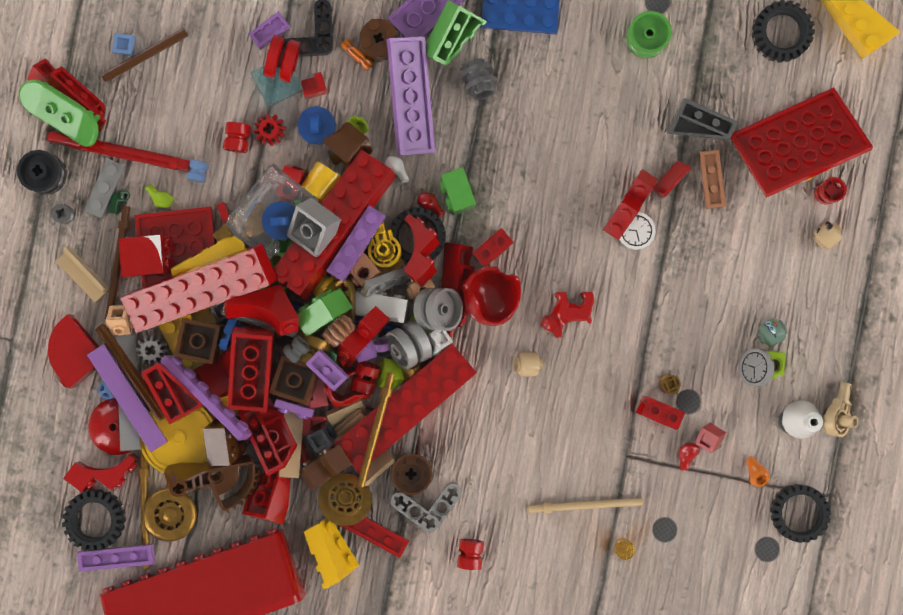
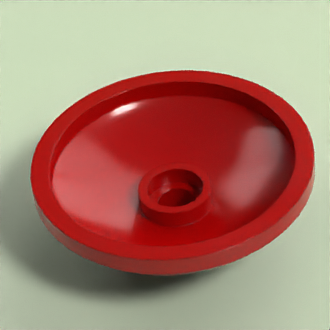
M112 398L101 402L93 410L89 419L88 429L91 440L97 448L107 454L123 455L131 452L120 451L119 404L117 400ZM112 424L117 426L115 431L111 429Z

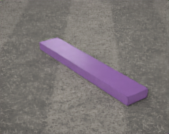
M103 344L89 353L87 356L149 451L153 452L167 443L168 440L106 345Z

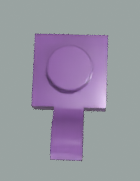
M386 338L374 342L372 340L357 357L358 362L377 357L376 352L390 350Z

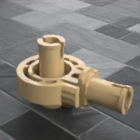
M840 382L837 398H833L832 405L828 407L823 415V430L827 435L843 437L847 434L849 427L857 428L858 417L850 415L852 404L849 401V397L853 387L850 383Z

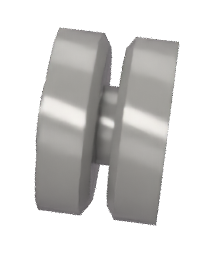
M425 288L416 296L413 313L416 322L425 330L451 331L461 321L463 304L461 297L453 289Z
M410 320L402 324L400 329L395 328L386 333L389 351L401 368L408 370L417 365L418 361L422 362L431 357L432 347L430 341L417 322Z

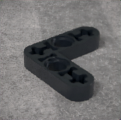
M317 0L314 4L315 37L285 38V44L291 39L299 41L301 44L304 42L311 44V49L307 52H303L301 48L299 49V57L323 56L332 53L334 48L332 8L328 0ZM321 4H325V7H328L324 11L325 17L329 16V18L322 17L321 10L318 9L321 7ZM320 23H328L329 29L326 32H321L318 28ZM330 35V37H326V42L330 46L323 50L320 45H323V38H319V36L325 37Z

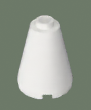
M794 401L788 404L783 411L782 425L785 431L795 438L805 439L811 437L823 426V419L818 409L808 401Z

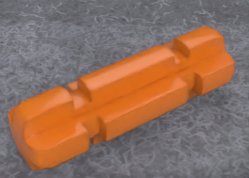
M349 39L342 42L341 47L346 52L348 51V54L359 64L361 63L365 70H369L373 66V62L366 58V55L355 45L353 46Z

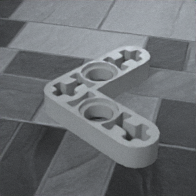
M456 483L448 484L429 510L401 491L395 492L392 495L391 505L425 531L434 532L460 498L461 488ZM456 487L458 495H452L450 501L453 502L450 504L442 496L445 495L447 498L450 493L448 489ZM403 496V502L407 504L410 501L412 503L404 511L403 508L405 506L403 504H395V497ZM440 502H444L447 505V510L443 513L438 512L436 509V505ZM413 506L420 509V515L417 517H413L409 513L410 508ZM424 512L427 513L425 515L426 519H434V527L430 526L428 528L427 522L423 519L421 523L418 521L422 518Z

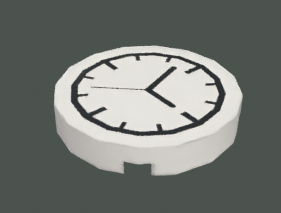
M638 212L619 240L628 249L641 250L649 246L654 240L656 233L655 224L648 215Z

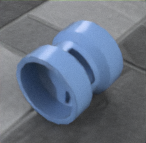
M190 160L189 166L192 170L187 173L186 179L205 183V173L209 168V164Z

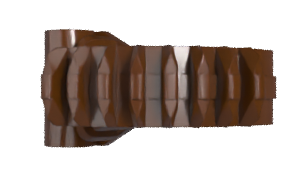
M249 454L242 455L230 466H208V462L177 463L167 466L164 470L169 491L173 496L180 497L188 490L194 491L198 488L210 487L222 511H226L228 514L230 508L236 510L237 504L242 506L243 499L248 501V494L253 495L251 488H257L256 482L259 481L258 475L260 474V469L255 467L254 460ZM249 464L248 476L242 487L232 496L221 500L219 495L226 493L236 484L240 474V466ZM213 471H218V473L211 475Z

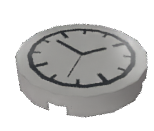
M750 349L740 360V376L744 383L749 386L762 387V385L771 380L774 374V362L771 361V355L764 349Z

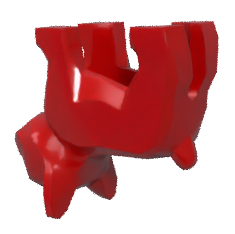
M567 292L554 293L557 303L552 312L542 317L540 326L545 331L553 333L556 338H561L562 329L566 323L587 321L591 324L592 306L594 304L593 292L581 293L583 300L579 306L568 302Z

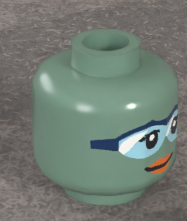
M772 318L759 325L757 337L762 344L765 343L771 347L784 341L788 332L781 320L778 321Z

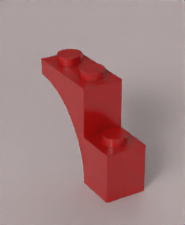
M641 169L617 209L604 226L603 231L619 240L640 211L643 202L653 190L658 179Z
M408 214L404 220L412 229L414 250L410 261L403 270L410 279L422 288L437 272L434 267L435 262L429 255L440 242L437 239L438 234L431 227L427 229L424 226L425 223L418 216L414 218Z
M375 306L359 322L356 329L336 350V353H338L336 361L339 367L345 371L349 369L361 352L390 320L378 307Z
M134 453L129 454L120 464L106 469L93 468L79 461L73 464L63 479L80 492H84L87 489L90 491L97 482L95 479L111 491L117 488L120 489L127 480L125 476L128 472L132 473L138 466L136 462L139 457Z

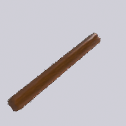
M99 325L95 331L155 417L158 420H163L165 416L142 376L106 325Z

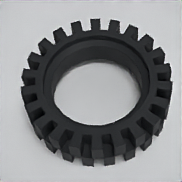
M780 0L778 3L773 2L765 7L754 21L755 24L752 26V30H754L752 38H755L753 43L754 46H758L757 51L764 53L763 57H770V61L778 60V63L783 61L789 62L792 59L798 58L810 47V43L814 39L812 35L815 33V29H812L815 24L814 21H810L811 14L807 15L805 13L807 9L799 7L801 4L796 3L794 5L791 0L788 2ZM786 15L797 22L800 36L794 46L779 48L769 41L766 28L772 17Z
M93 489L78 494L69 501V505L64 509L66 513L62 516V519H65L62 527L66 528L64 534L69 535L70 538L68 540L70 542H75V547L80 546L82 547L81 550L99 551L116 542L122 535L121 532L125 529L124 522H126V517H124V513L126 512L125 509L122 510L121 506L123 504L121 501L118 502L116 500L117 497L115 495L111 496L110 492H103L101 489ZM87 503L102 504L110 513L111 525L108 532L102 537L87 536L79 528L78 514Z

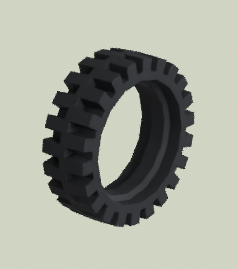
M421 207L407 209L398 214L393 220L390 230H392L393 237L399 243V231L405 223L404 218L408 214L414 218L418 216L431 222L438 234L437 239L440 242L429 255L434 260L441 253L446 240L445 227L441 219L432 211ZM401 246V259L408 263L412 254L405 251ZM395 247V248H396V253H395V254L397 255V254H398V247Z
M794 484L787 486L785 489L783 488L779 494H776V499L772 501L771 504L773 506L770 508L772 513L771 520L782 536L794 542L808 543L810 540H816L818 536L824 534L823 531L827 530V524L831 520L829 518L831 511L829 510L830 506L826 501L827 499L818 490L807 485ZM795 495L811 497L818 507L819 516L816 524L805 532L790 530L782 518L784 504Z

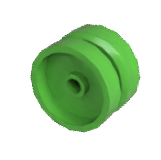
M642 12L634 18L627 30L626 42L628 48L640 58L656 57L661 54L670 41L672 34L671 24L659 12Z

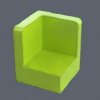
M383 358L378 364L381 367V372L377 379L378 388L384 387L387 373L390 372L395 374L391 389L396 390L404 380L402 369L395 360Z

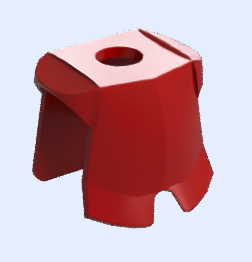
M355 367L343 371L349 377L355 374ZM324 382L325 392L334 407H346L361 399H370V395L354 390L345 395H338Z

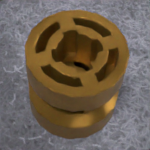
M667 374L659 380V388L664 393L675 394L681 387V382L675 375Z

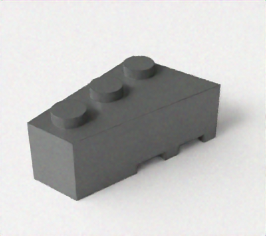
M683 98L666 134L727 140L731 138L738 121Z

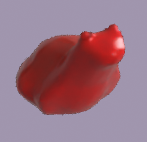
M423 192L419 194L417 199L418 205L427 210H432L438 217L445 214L433 193Z
M688 442L680 447L678 451L680 470L688 471L691 461L700 453L699 446Z

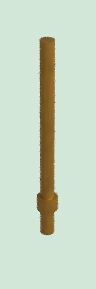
M387 373L384 387L380 391L381 399L357 482L359 487H365L388 399L393 392L391 388L395 377L394 373Z
M140 453L138 477H140L141 537L142 545L150 544L149 532L143 522V508L148 500L150 468H148V462L143 453ZM150 565L142 566V569L150 568Z

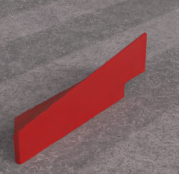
M46 58L32 66L27 78L28 81L36 79L41 82H47L50 86L55 87V89L79 103L87 111H93L94 116L98 114L100 116L97 122L98 131L101 132L106 124L104 119L105 104L65 68L61 66L55 69Z
M446 242L444 245L442 288L453 289L461 297L463 315L457 327H462L466 323L468 311L464 304L461 286L466 278L475 272V266L469 265L473 247ZM455 329L446 332L452 337Z

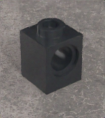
M329 420L313 426L306 437L317 453L333 445L338 435Z

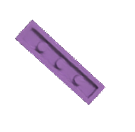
M368 206L328 267L327 272L344 282L386 216Z
M153 544L77 552L79 572L155 564Z

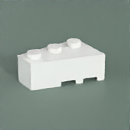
M356 288V315L366 316L376 306L390 318L389 321L405 323L409 301L405 300L406 296L394 294L393 298L386 296L387 293L379 292L363 297L360 293L362 288Z

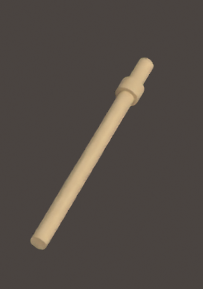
M643 498L553 504L551 502H543V504L528 505V513L543 512L544 514H549L552 511L643 505Z

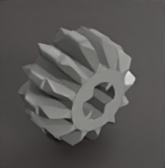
M151 334L150 338L147 335L143 336L144 341H138L141 348H135V351H141L137 358H143L142 364L148 362L149 367L154 366V363H161L160 359L164 357L163 353H169L168 349H164L168 343H161L163 337L159 336L156 339V334ZM150 347H155V354L149 353L151 352L149 351Z

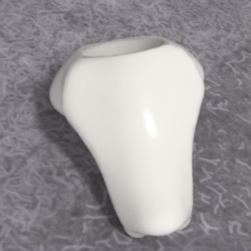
M395 156L387 157L384 164L393 170L402 183L408 182L409 178L402 159Z

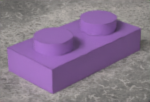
M321 349L306 363L333 391L348 378V375Z
M277 397L274 407H278L277 411L289 414V411L297 413V417L306 420L308 417L312 418L315 408Z

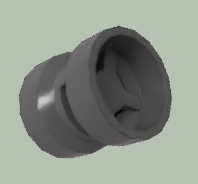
M298 335L290 345L287 344L283 348L284 354L293 363L298 362L302 354H307L311 350L308 343Z

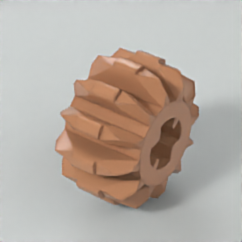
M343 314L323 332V337L328 344L337 347L355 330L356 325L350 317Z

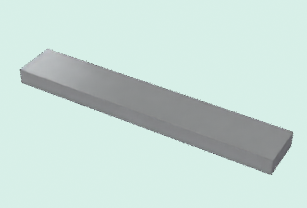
M116 335V341L137 369L136 335ZM123 371L124 375L126 376V378L128 379V381L130 382V384L132 385V387L134 388V390H135L136 393L138 394L137 389L134 387V385L132 384V382L130 381V379L127 377V375H126L125 372ZM119 405L120 451L140 450V435Z

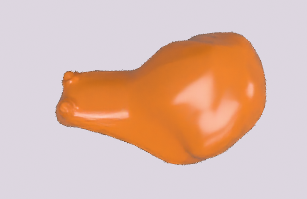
M749 456L746 460L749 469V482L756 487H762L768 483L770 473L753 456Z

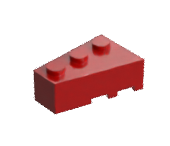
M157 363L141 372L169 424H173L204 407L162 363Z

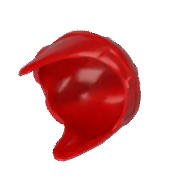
M498 267L480 268L478 271L470 274L461 286L466 310L480 324L486 326L502 325L511 319L519 307L521 299V282L519 277L513 274L507 275L501 272Z

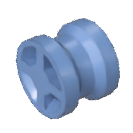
M104 381L101 382L98 387L99 395L104 399L115 398Z

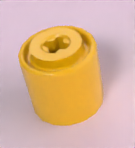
M317 161L300 188L304 190V194L321 204L341 176Z

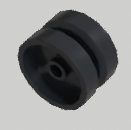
M32 150L24 154L17 166V176L21 184L28 190L49 195L54 194L63 187L67 178V170L63 161L56 155L43 150Z

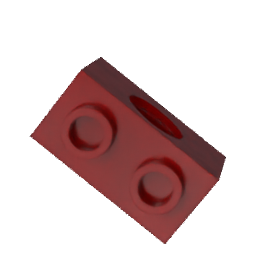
M500 228L477 248L472 255L484 268L507 250L514 241Z

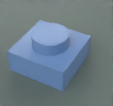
M115 33L112 52L133 56L135 37Z

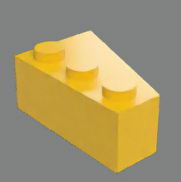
M327 518L315 523L304 531L311 555H315L318 564L316 570L321 572L324 581L321 584L323 590L340 582L359 566L336 525Z

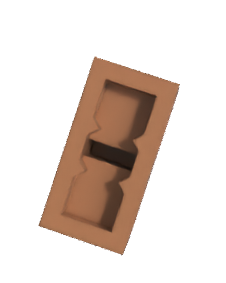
M363 252L350 272L353 275L350 279L357 287L359 285L363 287L366 280L380 276L382 273ZM363 269L369 270L368 277L360 278V272Z

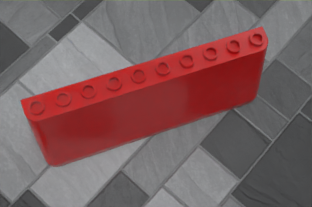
M277 528L266 531L267 535L262 537L257 534L249 537V541L245 543L237 541L230 544L228 549L223 550V547L212 550L211 555L205 556L203 553L193 557L194 561L187 563L186 560L176 563L174 568L169 569L166 566L158 569L157 574L150 575V573L139 576L137 581L132 582V579L120 583V587L114 588V586L104 588L102 589L103 593L100 594L104 615H265L302 601L306 593L284 530L278 531Z

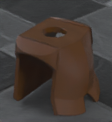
M345 122L339 130L323 139V143L330 148L327 153L334 165L340 162L343 163V173L360 150L365 151L369 155L373 152L369 139L350 122Z

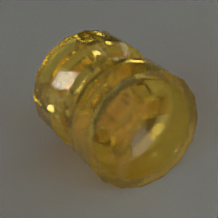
M619 538L614 543V551L620 559L628 560L634 556L635 547L628 539Z

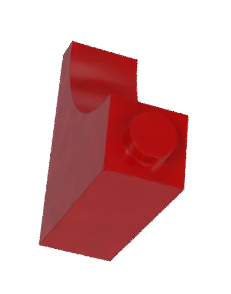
M281 284L224 301L227 319L237 317L258 319L272 326L279 336L298 331L299 317Z

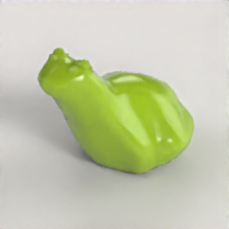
M152 184L145 186V190L151 196L156 207L168 208L173 205L174 197L169 193L158 191Z

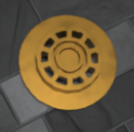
M340 473L322 484L318 494V505L322 514L330 522L349 526L360 522L368 514L372 503L371 492L368 486H357L358 476Z
M169 488L160 489L153 493L143 508V522L148 532L155 538L166 542L177 541L187 536L193 529L197 518L196 507L191 497L187 493L183 496L175 497L170 493Z

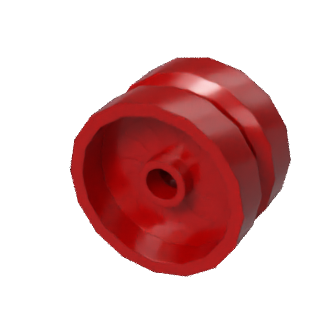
M274 34L267 53L263 76L274 78L278 68H280V81L290 83L297 67L301 42L291 39L287 43L286 49L283 50L285 44L284 37Z

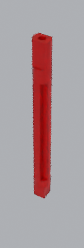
M50 131L48 134V141L53 144L172 170L190 171V160L180 159L179 157L99 140L92 146L85 147L62 133Z

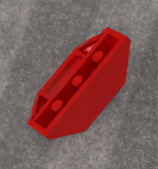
M268 408L267 412L239 410L238 413L241 420L248 425V430L252 433L249 438L266 475L269 476L285 468L298 445L282 412Z

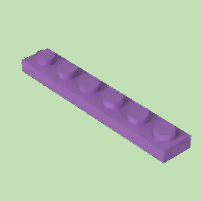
M165 355L160 362L238 440H246L252 435L248 430V425L238 420L234 416V411L227 409L222 403L221 398L213 394L209 390V386L196 377V373L183 364V360L180 357Z

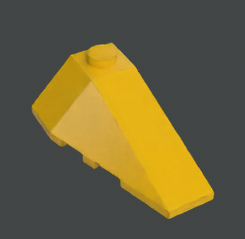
M242 234L223 238L217 244L202 250L198 255L190 257L171 268L172 276L246 249Z

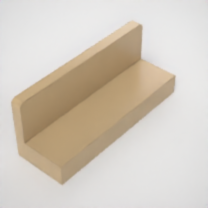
M65 247L63 249L65 253L56 262L97 303L109 292L110 288L73 249Z

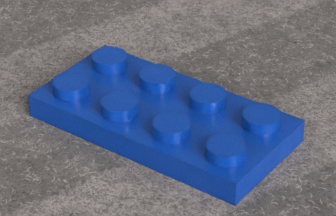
M483 0L482 19L487 22L484 26L481 25V28L556 35L560 0Z

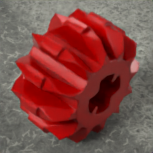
M267 113L265 120L260 116L261 123H254L258 129H254L253 132L259 134L256 139L258 141L262 140L264 146L268 141L271 147L274 146V140L280 144L279 136L285 138V134L281 132L286 130L285 126H281L284 121L282 119L277 120L278 116L276 114L271 119L270 114ZM269 126H271L274 129L271 130V134H269L266 131L269 129Z

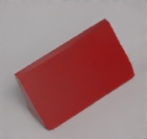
M677 161L654 186L653 190L662 198H665L690 171L691 167Z
M205 363L194 370L200 381L206 383L213 394L220 398L228 396L229 378L218 363Z

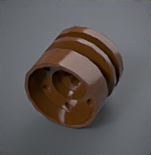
M410 453L404 454L395 460L391 467L390 475L394 486L404 494L415 495L427 489L431 483L432 470L425 458ZM409 468L416 472L412 479L405 475L406 472H409Z

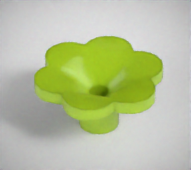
M352 116L346 121L354 125L363 134L369 131V127L366 125L367 123L363 117Z

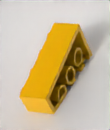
M820 0L862 59L901 33L864 0Z

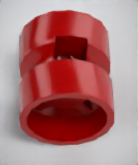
M226 122L225 133L228 137L223 142V149L237 153H248L249 144L246 138L250 137L251 126L239 122Z
M831 177L818 183L814 194L818 202L829 205L842 200L846 195L847 188L843 180Z
M367 361L357 362L355 368L357 375L353 376L350 388L363 394H374L377 385L375 380L379 378L381 367Z
M459 539L458 551L461 554L458 555L457 567L466 570H481L482 557L480 554L483 553L484 541Z

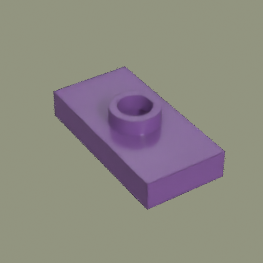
M278 11L248 34L261 50L271 43L274 34L281 36L291 27Z

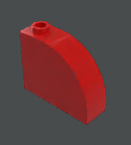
M67 314L57 323L48 341L50 364L60 377L59 382L69 389L75 388L96 370L87 355L100 347L75 316Z

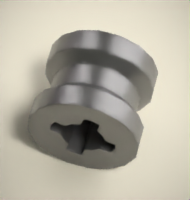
M64 204L55 205L51 211L53 220L62 224H69L75 216L73 209Z

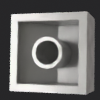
M310 198L296 205L287 237L314 257H318L336 235L341 219L313 198Z

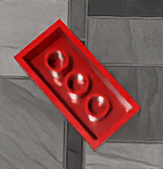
M234 327L231 340L227 409L267 412L270 396L274 330Z

